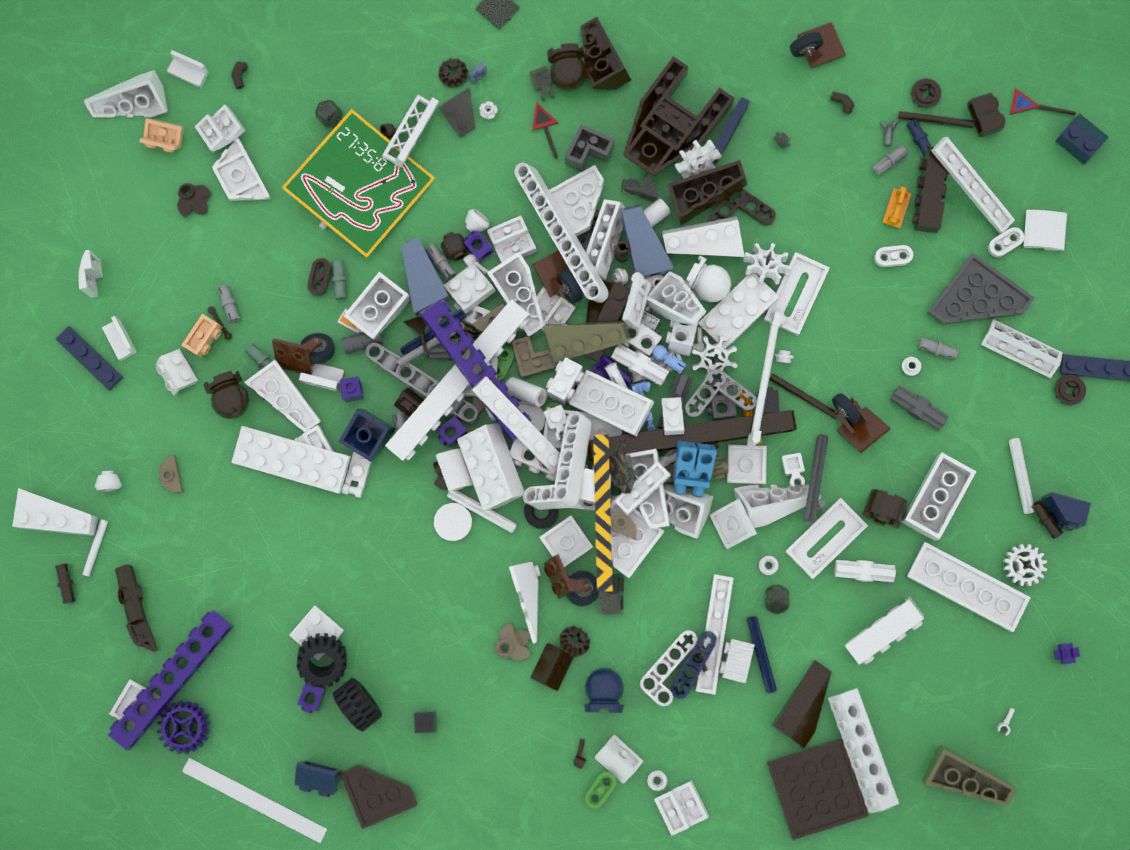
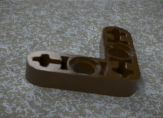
M741 188L736 191L739 192L740 198L736 197L733 204L730 202L733 194L723 199L707 220L709 222L717 220L718 217L720 219L730 218L738 208L762 225L768 226L774 222L776 213L770 206ZM753 201L757 207L755 210H748L746 203ZM728 206L731 211L729 214L723 215L720 212V208ZM762 207L761 212H759V215H756L759 208ZM762 213H770V218L763 219L764 215Z

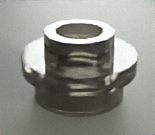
M779 132L775 133L776 136L773 139L782 149L790 146L788 143L790 139L784 132L781 134Z

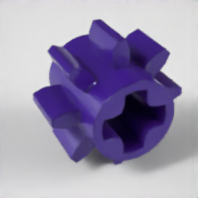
M1073 643L1059 644L1058 650L1054 651L1055 660H1060L1061 665L1076 663V657H1080L1079 647L1074 648Z

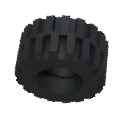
M317 633L314 638L311 635L307 641L304 640L297 655V671H300L299 676L301 678L305 677L304 682L307 684L312 682L313 687H316L318 684L320 688H324L325 684H328L329 687L333 685V681L337 683L340 681V677H343L347 667L346 648L342 646L340 639L336 641V636L328 637V633L320 636V633ZM325 653L330 655L334 661L326 667H318L310 659L316 654Z
M351 678L333 692V698L337 706L356 729L363 732L382 717L379 706L358 680Z

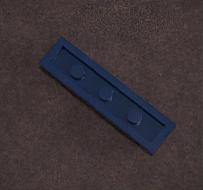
M68 326L56 338L109 391L124 378L72 327Z
M1062 354L1060 374L1130 381V361Z

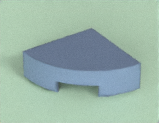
M482 61L469 76L472 84H475L487 74L486 66Z

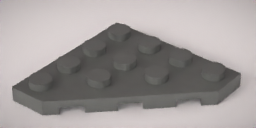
M972 253L927 314L941 324L1022 315L1035 298Z

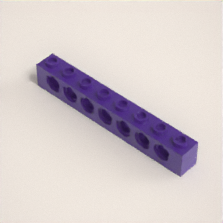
M438 300L419 314L472 388L486 376L520 411L518 408L519 402L514 396H509L507 393L509 389L502 380L499 382L496 378V370L492 365L488 366L484 361L486 359L485 355L480 349H475L473 346L474 340L468 333L465 334L461 329L463 327L462 323L457 317H452L450 314L452 310L445 301L442 303L441 300ZM441 316L447 319V325L444 328L438 324ZM453 332L459 336V340L455 344L450 341V335ZM464 348L470 351L468 359H463L461 356ZM476 364H479L482 368L479 375L473 373V367ZM487 407L508 438L514 441L517 437ZM523 412L522 414H523L529 421H531V419L529 418V416H528L525 412Z
M214 610L207 612L202 617L200 626L198 628L194 627L188 635L189 639L185 643L182 642L176 648L175 652L177 653L173 658H168L162 665L163 670L159 674L156 673L150 679V685L146 690L142 689L138 693L136 702L133 705L130 704L123 711L124 716L121 720H117L111 725L109 729L111 731L108 736L125 750H131L234 627ZM212 627L213 635L206 637L205 630ZM197 642L200 643V650L196 653H193V644ZM182 658H186L188 661L185 668L179 667V661ZM173 673L174 681L171 684H167V675ZM156 689H160L161 697L155 700L153 692ZM146 704L148 712L142 716L140 708ZM133 720L135 727L132 731H128L127 723Z

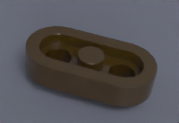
M324 258L316 259L311 267L307 286L310 293L314 296L325 294L328 288L332 267L329 261ZM324 266L325 271L320 272V267ZM320 284L321 288L316 290L315 286Z

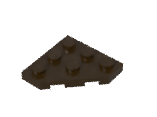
M358 765L340 773L362 829L418 805L411 786L371 769Z

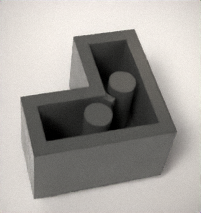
M580 124L565 155V164L583 171L589 156L607 163L615 147V139Z

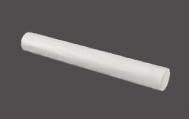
M100 520L82 575L90 577L108 521Z

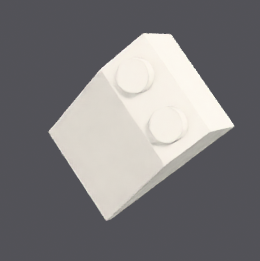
M379 272L345 313L344 317L374 340L404 310L411 301V297Z

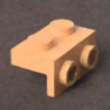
M147 118L145 120L144 136L140 138L139 142L145 143V146L149 148H156L158 146L162 147L163 151L174 152V150L181 148L184 126Z
M202 314L182 343V346L202 358L211 350L210 345L214 339H218L221 335L222 326Z

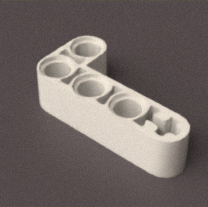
M692 631L681 633L640 680L641 689L660 706H668L673 700L671 691L662 682L697 642V636ZM691 635V641L693 643H687L683 647L687 649L684 652L680 646L676 645V643L679 642V644L681 645L685 641L683 636ZM672 649L679 650L680 657L678 660L671 659L669 654ZM660 663L667 666V672L664 675L658 674L656 670L657 665ZM646 678H651L654 681V687L650 690L645 689L643 685ZM665 691L668 693L669 700L666 703H661L658 700L660 692Z

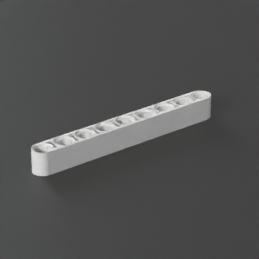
M526 163L518 164L515 168L516 178L583 293L590 300L598 303L604 302L608 298V289L536 168Z

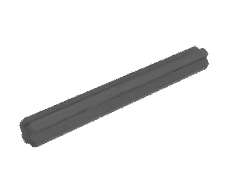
M819 434L816 440L804 514V522L809 524L815 522L828 436Z

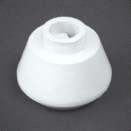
M476 209L468 211L465 222L467 224L466 228L473 233L481 232L489 227L488 218Z
M102 471V475H98L95 483L96 490L100 492L116 491L122 486L118 475L113 474V471Z

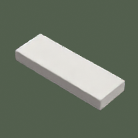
M656 461L614 501L629 515L671 475Z

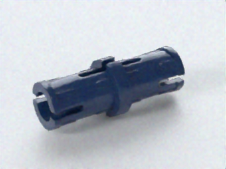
M914 119L906 126L914 138L913 142L918 145L924 157L932 146L927 139V133L923 132L918 120Z

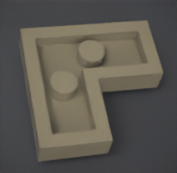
M528 336L511 341L521 378L556 369L557 363H554L550 349L534 354L531 340Z

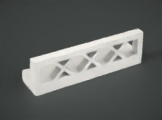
M417 95L384 151L383 158L402 168L436 110L439 102L437 99L432 97L431 101H428ZM418 102L427 106L424 112H417L416 105ZM416 117L417 125L409 128L407 120ZM407 132L409 137L407 142L400 143L399 134ZM399 148L400 154L397 159L388 154L391 149Z
M994 319L990 323L989 330L981 345L1049 378L1053 376L1060 366L1063 352Z

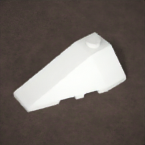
M657 449L618 456L621 476L628 487L656 461L660 463ZM663 483L638 506L650 529L670 526Z

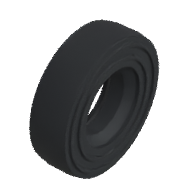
M527 503L525 504V518L535 528H548L558 518V508L549 509L547 517L540 519L534 515L535 507Z

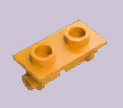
M900 187V190L893 188L882 223L901 228L911 197V193L907 192V188Z

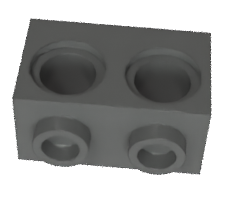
M715 379L709 386L713 388L717 381L720 383L722 381L720 379ZM733 385L727 388V393L731 396H734ZM705 389L706 397L711 396V393L708 389ZM716 394L711 400L710 405L707 406L708 416H712V421L733 419L737 416L735 404L722 394ZM724 405L726 412L719 413L716 410V406Z

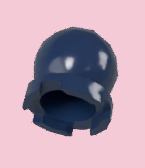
M606 667L592 671L585 684V692L590 700L589 704H584L585 712H599V708L609 709L608 713H623L624 705H619L618 701L623 696L624 685L622 678L616 671Z

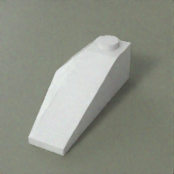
M155 70L133 77L84 100L92 117H153L168 111L164 88Z
M520 252L488 271L487 275L506 304L512 299L529 314L526 318L529 321L523 327L529 337L543 328L544 322L530 268Z
M670 271L648 294L647 303L652 310L669 320L694 326L706 313V310L682 277Z
M664 484L669 523L675 526L674 529L678 532L697 539L710 513L713 496L705 493L703 496H695L692 494V489L687 488L685 494L675 493L673 485Z
M748 485L734 488L736 500H741L753 527L757 528L766 526L805 507L809 485L802 487L801 485H795L794 488H791L790 485L788 488H779L777 485H770V488Z
M533 562L510 566L509 569L516 592L519 595L523 613L525 614L532 642L536 644L538 641V577L541 574L538 565L534 566Z

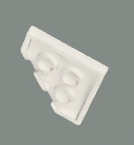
M595 165L549 190L576 237L590 230L605 183Z
M615 501L612 502L610 505L611 514L623 513L627 515ZM636 509L627 515L636 525V539L611 531L613 567L627 578L631 577L664 533V530L661 528L650 529L643 515Z

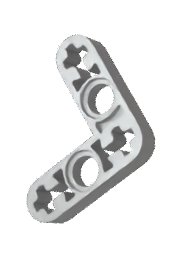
M713 370L687 402L685 413L690 418H697L718 392L744 411H752L757 404V399L751 392L723 371ZM720 375L722 382L717 381L713 388L709 386L714 379L712 376ZM731 385L736 386L738 389V393L734 396L727 393V388ZM702 389L710 391L711 396L708 399H703L700 396ZM741 391L744 393L742 395L743 398H745L746 400L748 398L752 399V406H744L745 401L741 398L739 401L736 400L739 397ZM697 397L700 402L704 403V406L700 403L697 407L699 412L690 413L689 406L696 404L697 400L694 398Z

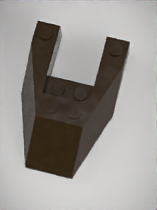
M674 56L640 100L632 130L623 153L624 157L652 176H656L682 157L679 153L681 150L684 152L692 150L694 148L693 141L697 140L700 145L723 120L733 106L735 99L719 87L698 116L675 102L670 97L687 76L688 66Z

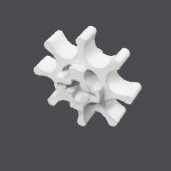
M695 140L693 141L694 148L688 152L681 150L679 152L684 160L681 163H676L675 168L681 173L683 179L716 168L712 162L715 159L721 158L722 155L715 149V145L711 140H708L703 147Z
M756 243L753 248V252L756 255H751L747 252L744 255L743 261L752 264L747 266L745 274L757 273L760 276L758 282L760 285L763 284L764 279L767 277L772 278L775 284L778 285L781 279L778 273L788 275L791 266L782 264V262H786L788 253L776 254L774 252V243L771 244L769 250H762L759 244Z
M723 335L719 336V341L716 344H710L707 336H703L706 347L703 350L691 349L693 354H698L701 357L699 363L692 365L693 370H697L700 367L707 369L704 379L713 370L723 371L726 366L737 368L736 362L728 360V355L731 352H736L737 348L733 345L729 349H724L722 347V342L725 339ZM715 354H717V357L719 359H715L714 362H712L710 357H714Z

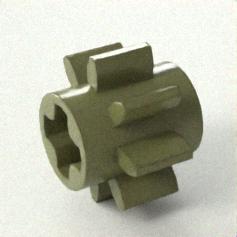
M719 456L715 458L711 476L715 478V481L724 479V474L728 473L725 459L720 460Z

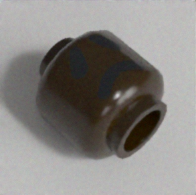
M449 232L443 236L444 240L441 242V248L448 259L458 261L467 255L468 248L464 244L465 239L460 233L454 234Z

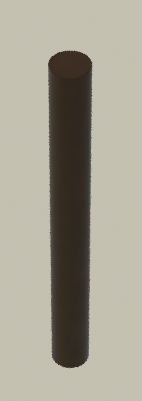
M899 111L898 119H917L921 122L969 128L974 126V120Z
M771 375L770 381L830 417L836 418L834 409L777 375Z

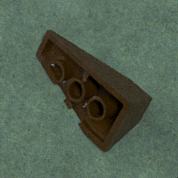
M598 17L581 25L585 53L584 60L587 68L586 76L593 89L616 90L632 81Z
M602 280L608 289V298L602 303L589 299L586 323L620 321L631 290L617 283ZM605 349L584 354V356L599 362Z
M814 660L771 724V726L803 748L806 747L816 731L832 672L816 660Z

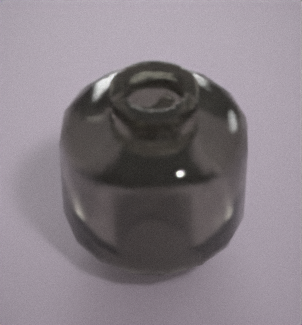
M326 100L318 104L315 115L326 128L336 127L342 120L343 111L334 101Z
M779 584L767 588L764 593L765 608L774 614L787 611L790 607L788 589Z

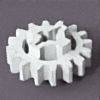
M1020 544L1018 549L1016 547L1011 548L1013 553L1006 552L1009 558L1003 560L1007 564L1003 570H1008L1009 572L1006 577H1013L1012 583L1019 581V586H1023L1025 583L1028 587L1031 586L1032 582L1034 584L1039 583L1037 578H1044L1041 572L1047 571V568L1043 567V564L1047 563V561L1041 559L1044 553H1037L1039 548L1031 549V544L1026 545L1024 548V545ZM1021 552L1028 553L1025 557L1017 555ZM1025 561H1026V562H1027V563H1026V566H1027L1028 568L1023 569L1024 564H1023L1022 562H1025ZM1026 573L1032 575L1030 578H1022Z

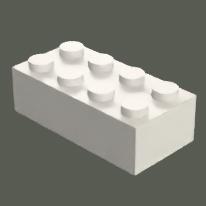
M498 423L484 425L457 439L483 511L497 509L523 496L524 489Z
M944 453L937 455L901 523L933 541L939 540L976 471Z

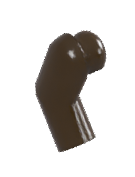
M236 62L232 70L231 77L236 89H242L245 86L241 75L242 72H246L248 69L246 62Z
M833 91L830 100L842 103L844 105V113H852L854 102L850 97Z

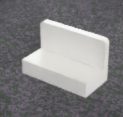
M171 50L170 54L173 60L167 69V73L198 88H202L209 74L205 65Z
M113 316L111 317L113 322L102 327L118 360L122 361L137 353L121 320Z
M315 364L312 367V375L300 374L299 380L303 384L339 392V380L343 378L344 370Z
M613 735L594 757L623 784L643 763V760L616 735Z

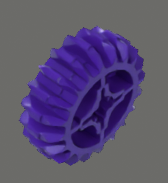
M179 701L178 706L172 703L171 709H164L167 715H160V718L164 721L157 722V725L162 726V729L157 730V733H163L159 740H166L163 746H170V752L176 750L177 754H181L183 751L185 754H189L190 749L196 752L197 746H204L201 740H208V737L204 734L211 732L210 729H206V726L211 725V722H205L209 715H202L205 709L203 707L198 709V703L192 705L191 701H186L185 704L183 701ZM181 711H188L193 715L184 720L176 714ZM196 719L198 722L197 735H195L196 732L193 729ZM171 720L175 726V729L172 733L170 732ZM181 724H187V727H185L187 731L181 730ZM184 735L192 741L182 744L177 742L176 739Z

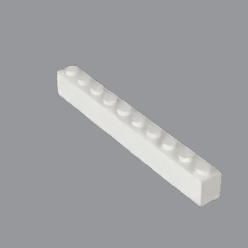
M512 299L473 343L475 349H480L485 355L486 359L484 361L488 366L491 365L489 361L493 356L497 358L503 352L502 346L506 342L510 343L516 337L514 332L518 327L522 329L529 321L526 319L529 314ZM469 349L462 356L463 359L470 357ZM476 364L473 367V373L478 375L482 368L479 364ZM456 365L452 367L385 445L400 460L404 461L407 459L409 461L416 453L413 449L418 444L420 446L424 444L429 438L426 434L431 429L433 431L436 430L441 424L439 419L443 415L447 417L454 409L451 405L456 400L460 402L466 395L464 390L468 386L471 387Z

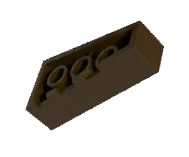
M930 147L923 159L919 161L918 169L921 170V177H918L916 188H919V194L915 196L914 206H917V211L913 214L912 224H915L914 230L937 233L941 228L945 204L941 202V199L945 198L947 185L944 184V181L947 180L949 172L932 153L931 150L934 147Z
M738 160L669 183L668 187L679 222L682 225L748 184L741 161Z

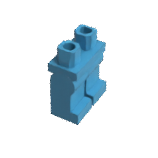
M677 440L676 459L672 474L674 491L678 494H685L686 486H693L692 494L703 496L705 489L710 486L717 450L714 445L701 443L695 445L693 442Z

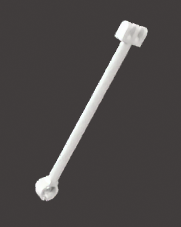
M775 310L770 320L771 329L752 431L747 441V447L750 449L754 448L760 441L762 432L760 431L778 328L783 326L785 321V315Z

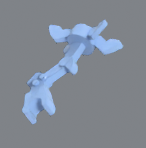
M642 381L637 384H630L628 387L631 391L644 396L643 391L649 392L650 383ZM649 412L645 419L646 431L655 430L652 422V412Z

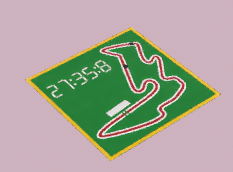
M351 109L282 186V189L367 258L433 182L435 177L409 156L402 168L383 158L382 155L390 140ZM399 148L391 149L388 154L397 159L400 154Z

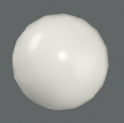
M699 256L698 261L700 263L694 264L686 279L689 283L688 287L690 290L695 289L697 296L702 300L718 302L729 293L731 277L723 267L715 264L707 265V259Z

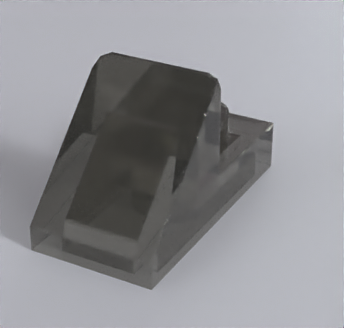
M647 172L642 185L633 179H623L621 192L651 202H655L658 199V193Z

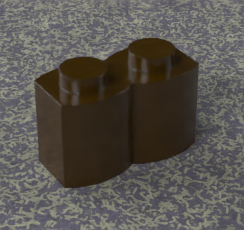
M992 93L969 100L967 103L968 110L974 120L975 129L980 138L999 132L1004 128L1005 117L1003 114H1000L998 99Z

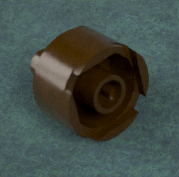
M872 489L862 516L874 519L875 524L885 526L887 523L889 526L899 529L908 501L894 494V496H891L886 491Z

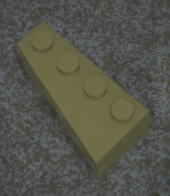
M624 321L547 324L543 326L554 363L564 361L565 357L571 359L631 340Z
M941 745L922 779L924 784L962 793L963 795L981 798L982 800L1008 806L1017 789L1013 784Z

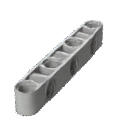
M371 343L366 348V355L372 363L424 398H427L440 383L409 362L399 367L396 360L401 357L380 344ZM373 350H380V354L377 357L371 356ZM404 370H411L409 377H402ZM464 398L460 402L456 400L451 405L454 409L449 413L450 415L456 416L468 425H473L478 421L479 414L477 409ZM467 411L475 412L472 419L465 418Z

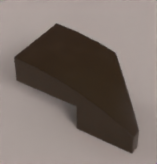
M147 619L145 622L137 625H126L136 646L147 648L153 652L158 650Z

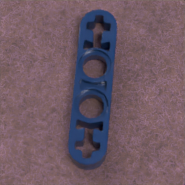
M743 97L739 100L715 145V149L721 155L750 104V101ZM720 158L715 159L713 162L717 164Z
M705 631L699 636L671 687V693L675 698L683 699L691 690L716 645L717 637L713 632ZM709 637L711 643H708L705 649L702 648L705 642L704 639ZM701 653L704 660L696 661L693 658V654ZM692 669L695 673L694 677H687L684 674V670ZM682 681L686 682L683 690L678 692V687H680Z

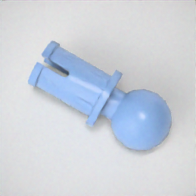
M658 345L653 348V357L657 360H664L663 365L667 364L678 374L687 365L675 357L673 352L669 355L664 346Z

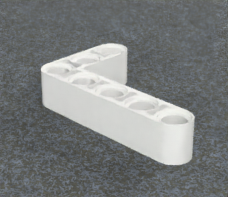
M573 411L567 416L555 485L527 488L523 494L525 503L539 510L570 508L578 503L592 426L589 418L577 411Z

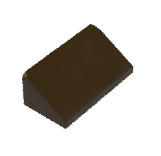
M410 388L402 391L394 406L410 417L424 399Z

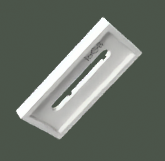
M795 252L789 265L791 266L788 275H784L776 294L779 296V299L769 308L764 321L770 323L774 310L782 312L784 315V311L801 275L806 273L808 274V280L790 317L785 316L783 326L779 327L799 336L830 267Z
M840 498L785 553L811 579H814L868 525ZM843 521L845 526L815 556L809 558L807 556L808 550L837 522Z

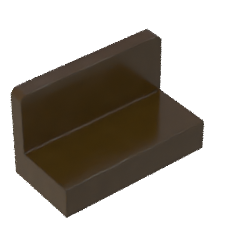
M547 643L531 675V679L558 691L574 656Z

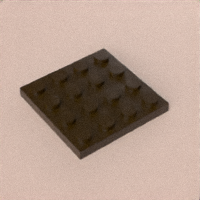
M842 738L767 762L792 840L869 816Z

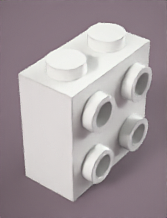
M565 357L563 362L559 361L555 369L556 376L554 379L550 378L546 385L548 398L563 406H566L567 402L570 403L575 392L574 389L576 385H579L584 375L583 366Z

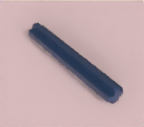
M462 309L451 314L453 318L457 317L459 321L467 317ZM445 318L439 322V326L444 328L447 325V319ZM430 329L423 333L426 342L435 338ZM420 335L401 347L400 350L403 355L422 345Z
M757 616L748 617L747 623L752 642L755 645L754 649L765 690L767 693L775 692L777 688Z

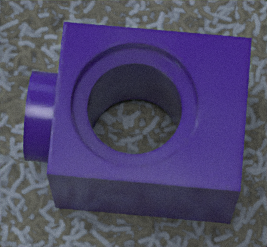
M479 231L472 232L465 238L464 244L479 264L494 252L493 247ZM477 242L483 244L480 249H474L473 245Z
M358 376L339 380L342 399L345 402L364 399L362 382Z
M456 416L437 430L440 434L438 439L444 446L448 444L450 447L458 442V438L468 434V431ZM449 429L456 430L454 437L446 436Z
M305 682L297 705L302 706L301 710L311 714L313 711H319L327 688H320L319 685L313 687L312 683L309 682L307 684ZM309 693H313L316 696V701L313 704L307 701Z

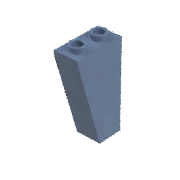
M638 204L621 208L620 211L634 273L639 272L644 278H650L651 274L658 273V275L667 274L669 270L674 269L641 206Z
M417 237L401 245L412 308L416 317L420 316L421 312L438 300H441L442 303L450 301L419 238Z

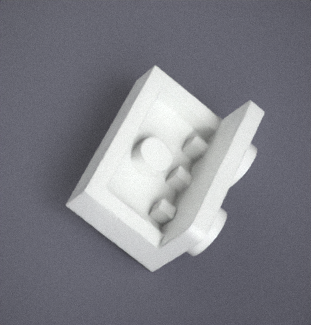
M180 349L159 356L156 362V370L159 375H162L167 390L171 391L173 396L177 395L179 390L197 383L198 380Z

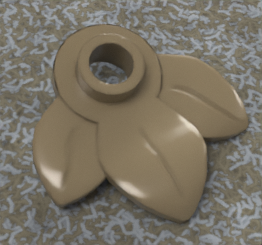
M511 623L505 625L500 631V640L495 645L497 655L502 658L511 657L516 661L528 658L531 653L525 646L530 638L529 631H514ZM502 645H508L509 649L507 652L501 650Z

